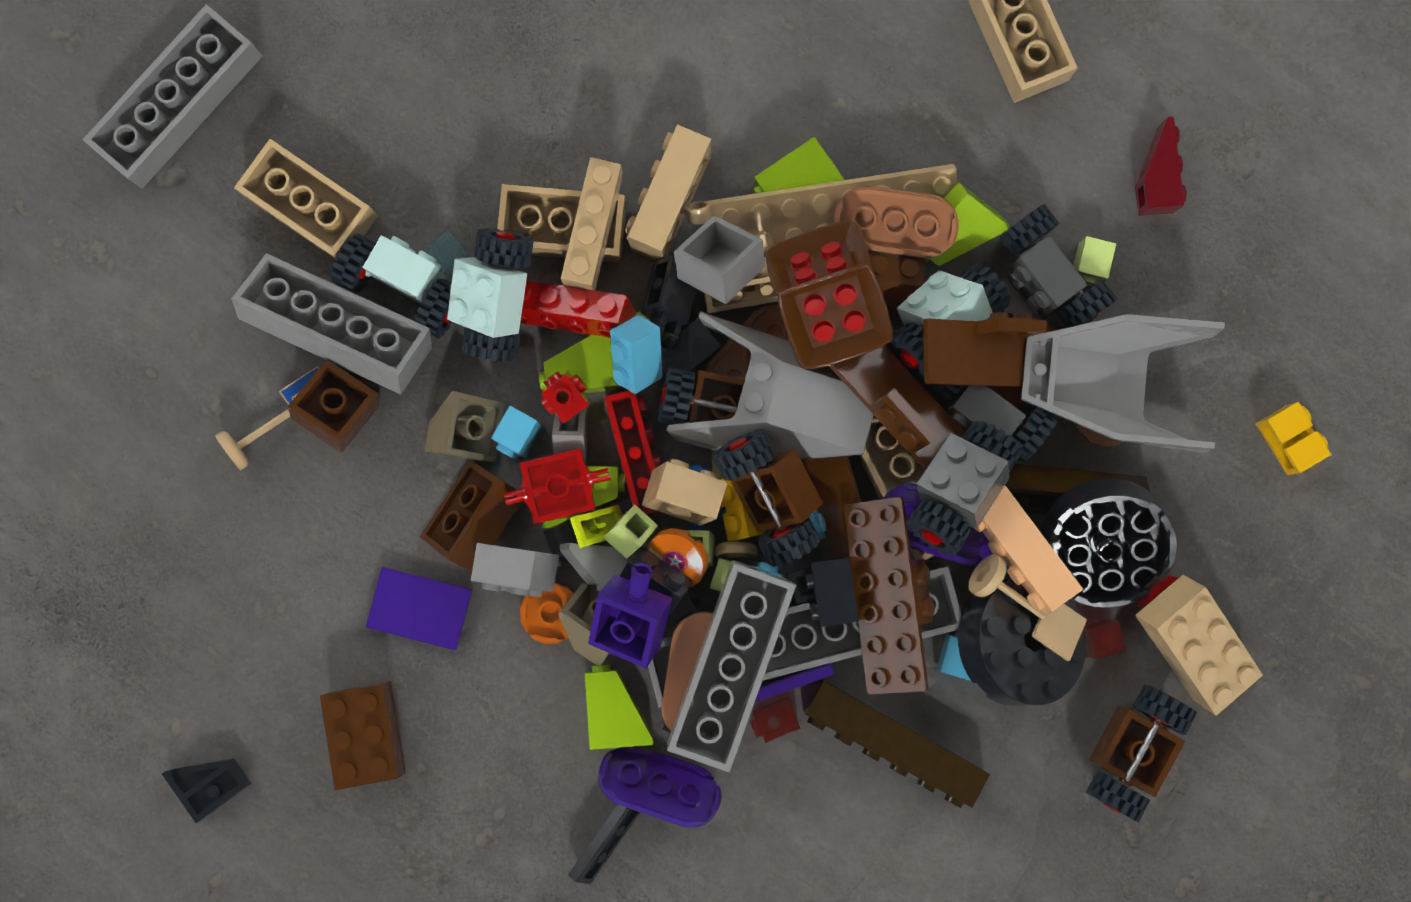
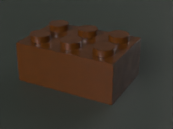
M391 681L320 695L335 790L394 780L406 773Z

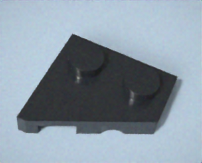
M234 758L170 769L162 773L195 823L206 818L252 784Z

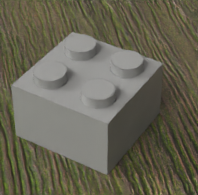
M715 215L674 251L678 279L725 304L765 267L763 239Z
M477 543L471 581L481 582V589L541 597L542 591L553 592L559 555Z

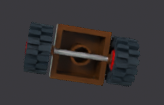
M669 367L661 394L658 423L673 425L730 419L737 411L745 380L702 370L695 371L694 373Z
M761 429L755 430L752 433L748 432L745 436L737 437L736 440L728 442L726 446H722L719 448V451L714 453L713 459L724 480L731 481L756 530L772 529L764 532V535L760 536L758 541L769 565L775 567L777 565L783 566L785 562L789 564L793 562V559H800L804 553L808 554L811 552V548H816L817 543L820 542V537L809 516L823 502L795 448L776 453L765 430Z
M1146 684L1143 685L1132 707L1152 719L1149 721L1130 709L1117 706L1089 758V761L1119 777V781L1097 770L1086 790L1087 794L1103 802V805L1119 814H1124L1138 823L1151 800L1129 787L1133 785L1141 791L1156 797L1185 743L1184 740L1163 729V726L1186 735L1197 715V712L1188 705Z

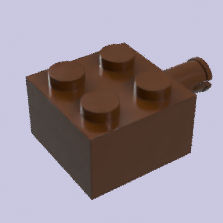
M326 359L287 407L293 421L342 453L378 409V393L365 385L368 379L353 372L348 374Z

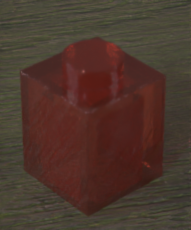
M1106 619L1084 626L1086 657L1100 659L1127 651L1118 620Z

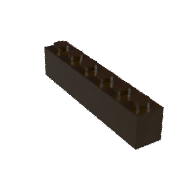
M1014 464L1009 472V480L1005 484L1026 513L1047 514L1053 503L1065 492L1079 484L1096 479L1115 478L1127 480L1144 487L1150 492L1146 476Z
M822 679L803 711L809 716L807 722L822 731H824L826 726L837 732L834 736L836 739L849 746L854 741L864 747L862 753L877 762L880 757L891 762L890 769L904 777L907 776L908 772L919 778L917 781L918 785L932 793L936 788L946 793L944 799L959 808L963 804L973 808L990 776L985 770Z

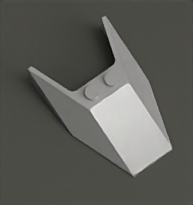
M700 312L699 319L710 332L726 335L751 352V360L735 415L725 420L668 425L667 432L676 441L719 451V448L726 446L730 441L736 440L737 437L745 436L748 432L752 433L755 430L763 429L776 453L795 448L801 460L864 454L874 414L829 366L804 369L798 361L790 341Z
M1126 314L1029 336L1026 341L1021 400L1114 440L1202 454L1215 448V442L1188 440L1145 420L1143 410L1148 357L1154 351L1213 338L1224 329L1225 322Z

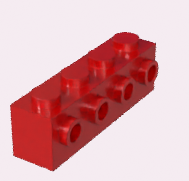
M526 280L520 324L611 338L610 330L635 317L636 311L627 295Z
M629 390L605 396L604 399L633 506L636 505L647 516L661 513L642 506L652 470L661 465L659 455L652 456L650 444L655 443L651 425L645 427L642 415L647 414L643 396L637 397L636 394Z

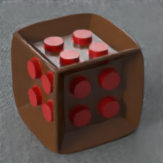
M842 221L819 227L783 240L767 250L765 259L769 278L778 297L780 313L791 345L804 369H816L872 352L892 341L893 331L884 297L870 264L867 245L856 222Z

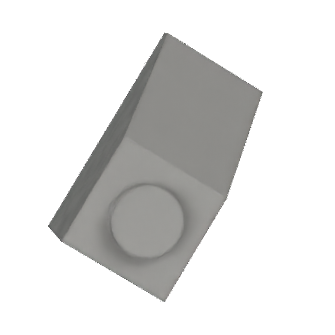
M588 406L564 424L555 413L552 431L554 455L581 448L584 461L586 462Z
M576 543L560 544L561 553L586 584L597 585V591H601L614 574L620 576L628 562V558L626 559L614 547L590 545L580 548L579 544Z

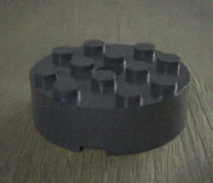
M1096 479L1079 484L1068 490L1050 507L1044 517L1040 531L1083 588L1081 592L1073 597V600L1093 607H1118L1144 598L1149 594L1148 590L1156 585L1160 579L1165 580L1172 569L1176 557V535L1159 501L1144 487L1122 479Z
M1012 579L1002 581L1027 599L1029 594L1022 584L1017 585ZM997 588L988 596H975L969 607L964 608L958 629L959 653L969 679L972 683H977L989 699L1009 706L1045 705L1062 698L1077 682L1086 658L1084 628L1070 661H1066L1032 637L1039 617ZM1071 599L1064 603L1079 614Z

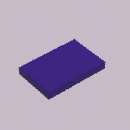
M382 567L366 628L457 650L473 590Z

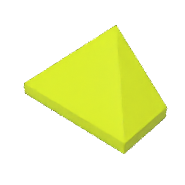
M619 505L570 518L580 548L606 541L604 536L623 516Z

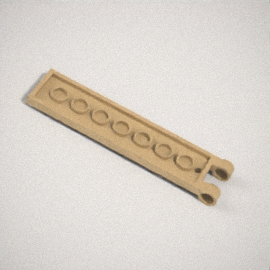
M954 164L723 199L696 201L686 205L687 222L693 225L705 224L715 215L763 239L764 255H766L769 248L783 240L833 224L838 202L853 188L874 186L932 194L945 198L957 184V167Z

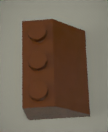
M868 250L870 264L879 282L890 320L902 321L897 307L923 285L926 258Z
M469 460L420 538L451 562L472 572L477 543L494 545L496 540L502 535L505 526L513 514L520 507L521 502L508 506L505 502L506 499L517 496L504 498V492L507 493L517 489L472 460Z

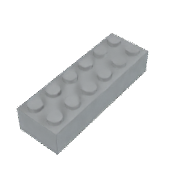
M206 4L82 140L128 180L143 189L263 55L252 42Z
M267 253L231 298L239 320L325 360L327 359L400 395L432 349L430 328Z
M732 560L667 741V751L730 773L796 588V584L793 581Z

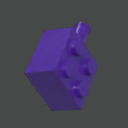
M636 563L631 569L630 580L614 574L598 594L588 644L643 668H647L661 647L673 598L649 589L653 570L645 563Z

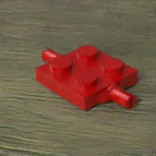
M581 448L519 463L523 476L522 489L504 492V498L517 496L506 499L507 506L525 501L531 510L534 525L596 510L593 498V484L611 481L610 471L607 467L590 472L585 465Z

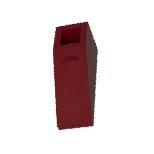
M1174 116L1167 117L1158 126L1137 180L1135 191L1138 216L1175 213L1184 206L1187 191L1181 181L1183 159L1181 155H1178L1177 147L1180 132L1178 126H1175Z

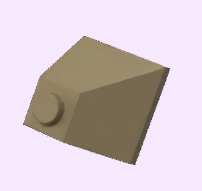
M452 391L429 421L424 452L496 463L498 454L496 446L498 443L491 439L504 416L505 403Z
M584 581L558 615L573 649L598 666L602 665L609 655L608 652L588 644L597 596L600 591H597V585L586 584Z

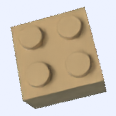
M671 459L670 462L667 461L652 470L642 506L701 526L717 519L727 482L719 480V475L714 472L701 470L699 473L688 469L689 464Z

